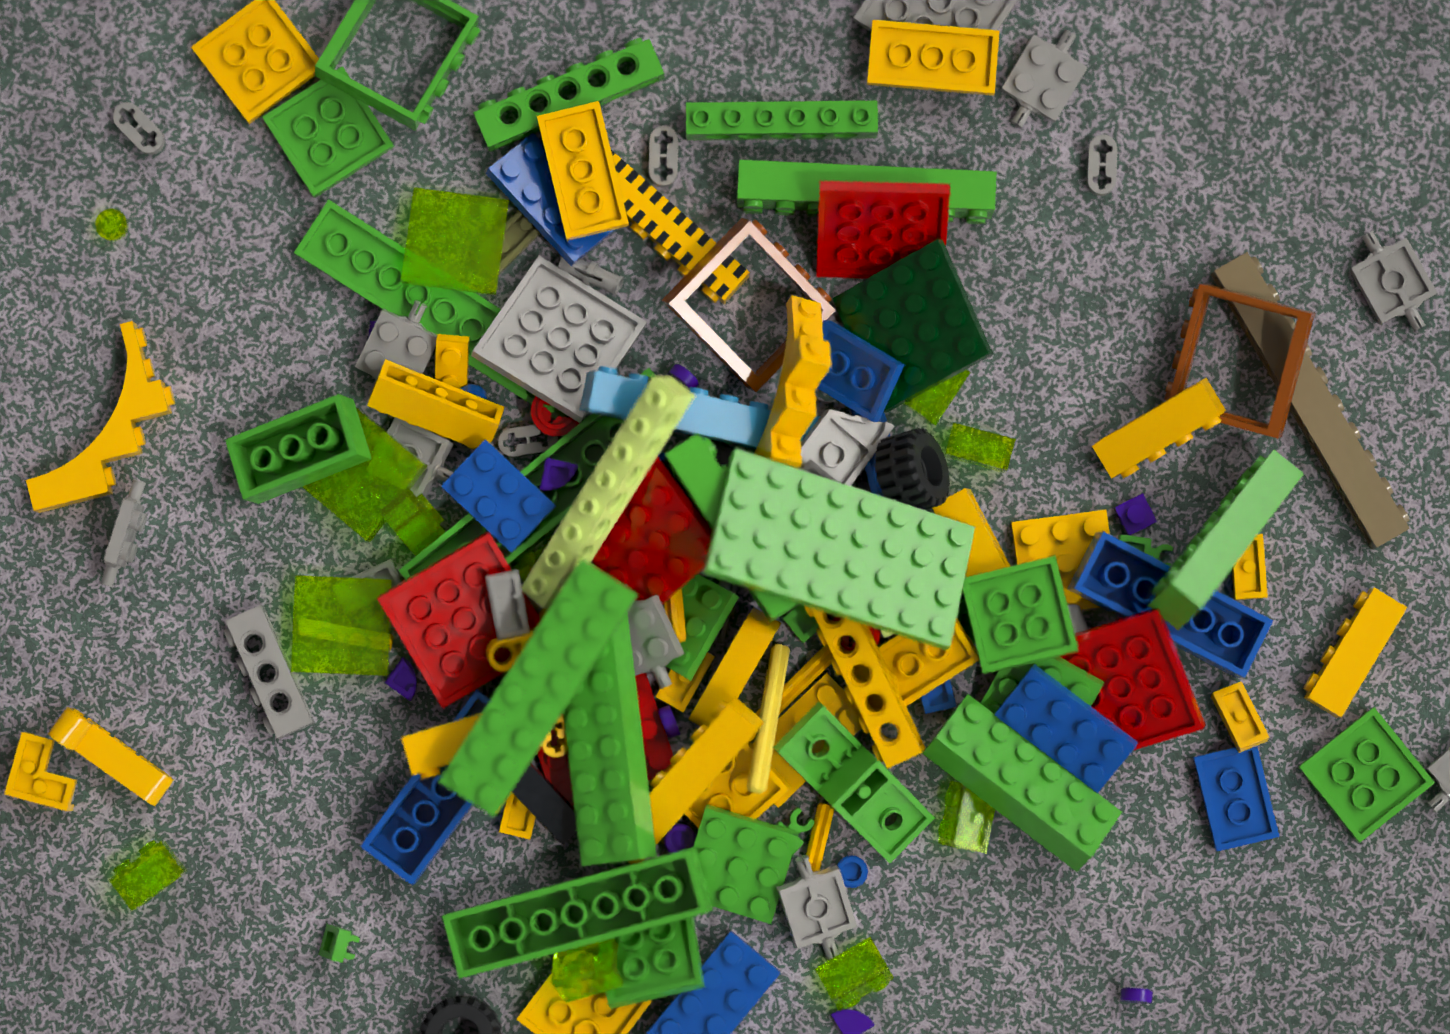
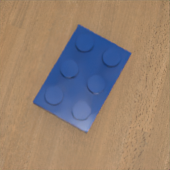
M824 320L822 325L823 340L830 342L831 367L817 388L868 420L879 422L904 364L833 321Z
M486 439L441 485L448 494L511 553L518 548L556 507L550 499Z
M1257 746L1240 753L1234 747L1192 757L1215 852L1280 837Z

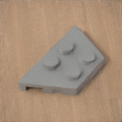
M825 410L801 442L802 464L799 469L801 470L811 459L837 482L851 486L877 451L878 443L883 438H886L895 426L887 422H872L865 417L849 415L836 410Z

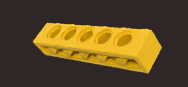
M804 605L810 617L815 616L820 627L817 629L820 641L824 646H829L834 656L831 658V663L838 676L842 674L847 683V686L844 687L845 693L852 705L856 704L861 713L858 719L863 731L866 734L870 733L875 742L872 748L876 758L881 763L884 762L888 769L921 754L926 747L868 625L843 617L841 621L835 622L828 618L827 612ZM843 635H850L854 638L856 642L855 650L848 651L842 647L840 640ZM855 665H865L870 671L869 679H859L854 672ZM869 695H880L884 701L883 708L875 709L871 707L868 702ZM884 723L895 725L898 730L897 737L889 738L885 736L882 731V725Z

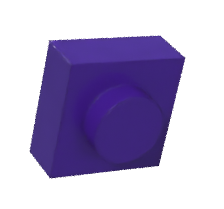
M1143 493L1114 507L1126 534L1129 536L1157 522Z

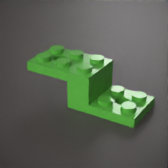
M820 702L773 747L889 863L935 819L900 781ZM818 740H824L823 749L817 753H812L813 744ZM891 813H897L896 821L889 826H885L886 817Z

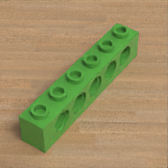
M642 38L631 40L624 45L625 49L613 53L612 50L605 51L595 57L596 61L585 66L583 62L574 64L566 69V74L555 78L554 75L545 76L536 82L537 86L525 90V87L514 89L507 94L508 98L497 103L495 99L480 104L478 106L479 110L473 113L489 152L528 137L532 133L539 132L540 127L537 119L539 115L599 101L601 106L665 79L664 71L650 38L642 41ZM622 62H632L636 66L635 71L630 75L621 74L618 71V67ZM594 74H602L607 80L603 86L596 88L589 84V79ZM565 86H572L577 90V94L573 99L565 100L559 95L561 89ZM534 99H545L548 102L547 108L542 112L533 111L530 105ZM508 110H513L518 113L517 121L510 125L501 121L502 114Z
M878 100L686 103L687 141L877 138Z

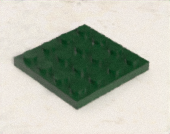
M936 239L832 298L846 330L904 364L884 412L886 413L994 355L944 241L941 239Z

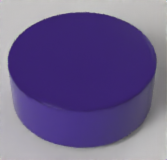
M675 364L668 371L669 377H673L688 390L690 387L697 388L699 386L696 377L680 364Z
M670 705L660 708L658 713L668 738L670 737L671 739L681 735Z
M676 824L664 836V845L670 853L694 847L696 836L689 826Z
M1122 988L1120 991V1001L1152 1004L1153 992L1143 988Z

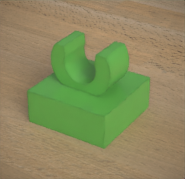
M326 924L318 955L343 963L344 958L348 960L355 959V955L347 952L346 949L348 942L359 943L360 939L352 935L349 930Z

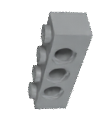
M259 605L225 620L228 626L224 630L229 645L231 647L236 646L241 657L237 659L238 666L244 677L250 676L254 687L250 688V693L257 706L262 704L267 716L262 719L269 735L275 734L277 739H281L315 724L265 607ZM253 635L260 636L263 641V646L257 653H251L247 648V641ZM271 664L275 668L276 675L271 682L265 683L260 678V670L264 665ZM283 693L287 696L289 704L286 710L277 712L272 702L276 695Z

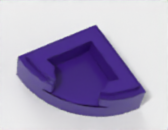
M546 458L540 490L552 491L565 486L574 477L578 464Z
M402 657L384 683L409 701H412L417 688V677L411 663L405 657Z
M842 1009L831 1013L842 1034H862L875 1026L867 1015L856 1010Z

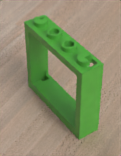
M355 0L317 61L315 76L416 131L420 123L425 125L434 109L431 107V104L436 96L441 98L449 85V81L446 79L451 71L457 72L465 58V55L462 53L467 44L472 46L480 33V29L477 28L479 16L450 0H411L462 28L461 33L416 108L411 112L334 70L376 0Z

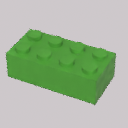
M340 394L225 440L242 498L257 504L372 459L354 399Z

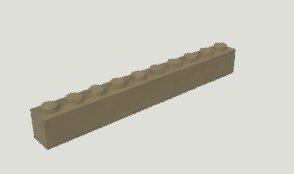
M1248 252L1211 273V277L1217 287L1273 302L1280 300L1273 285H1267L1261 276L1264 271L1260 262L1255 256L1251 258ZM1225 300L1278 389L1292 340L1293 329L1295 328L1293 318ZM1307 344L1289 410L1372 550L1410 529L1407 524L1410 519L1402 505L1396 506L1391 497L1393 489L1385 477H1379L1374 468L1377 466L1374 456L1368 449L1364 451L1358 439L1361 438L1357 427L1352 421L1348 423L1342 414V411L1345 409L1341 400L1336 394L1331 395L1325 385L1328 383L1327 376L1320 366L1315 368L1310 359L1312 352Z

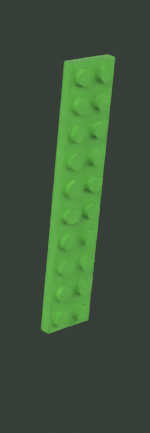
M328 199L294 251V254L378 308H384L398 316L408 317L415 300L421 302L416 314L422 303L426 304L427 308L419 323L436 335L469 336V366L532 405L535 398L534 394L471 356L473 349L501 309ZM544 405L552 413V419L556 420L558 416L568 417V415L555 407Z

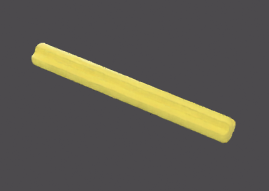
M775 644L771 648L759 718L765 723L756 732L747 783L748 790L758 794L765 791L767 787L790 654L789 647L782 644Z

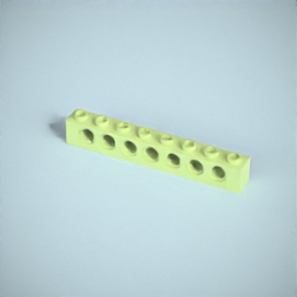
M652 377L521 587L522 591L543 609L552 606L581 559H586L591 563L694 399L695 395L673 377Z

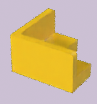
M29 732L21 733L4 795L64 811H73L74 804H71L77 780L46 772L55 740Z

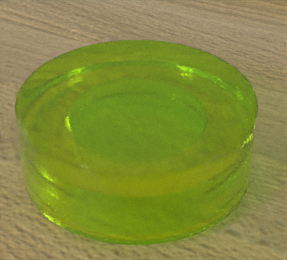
M117 209L103 210L96 218V231L107 241H118L128 231V220Z

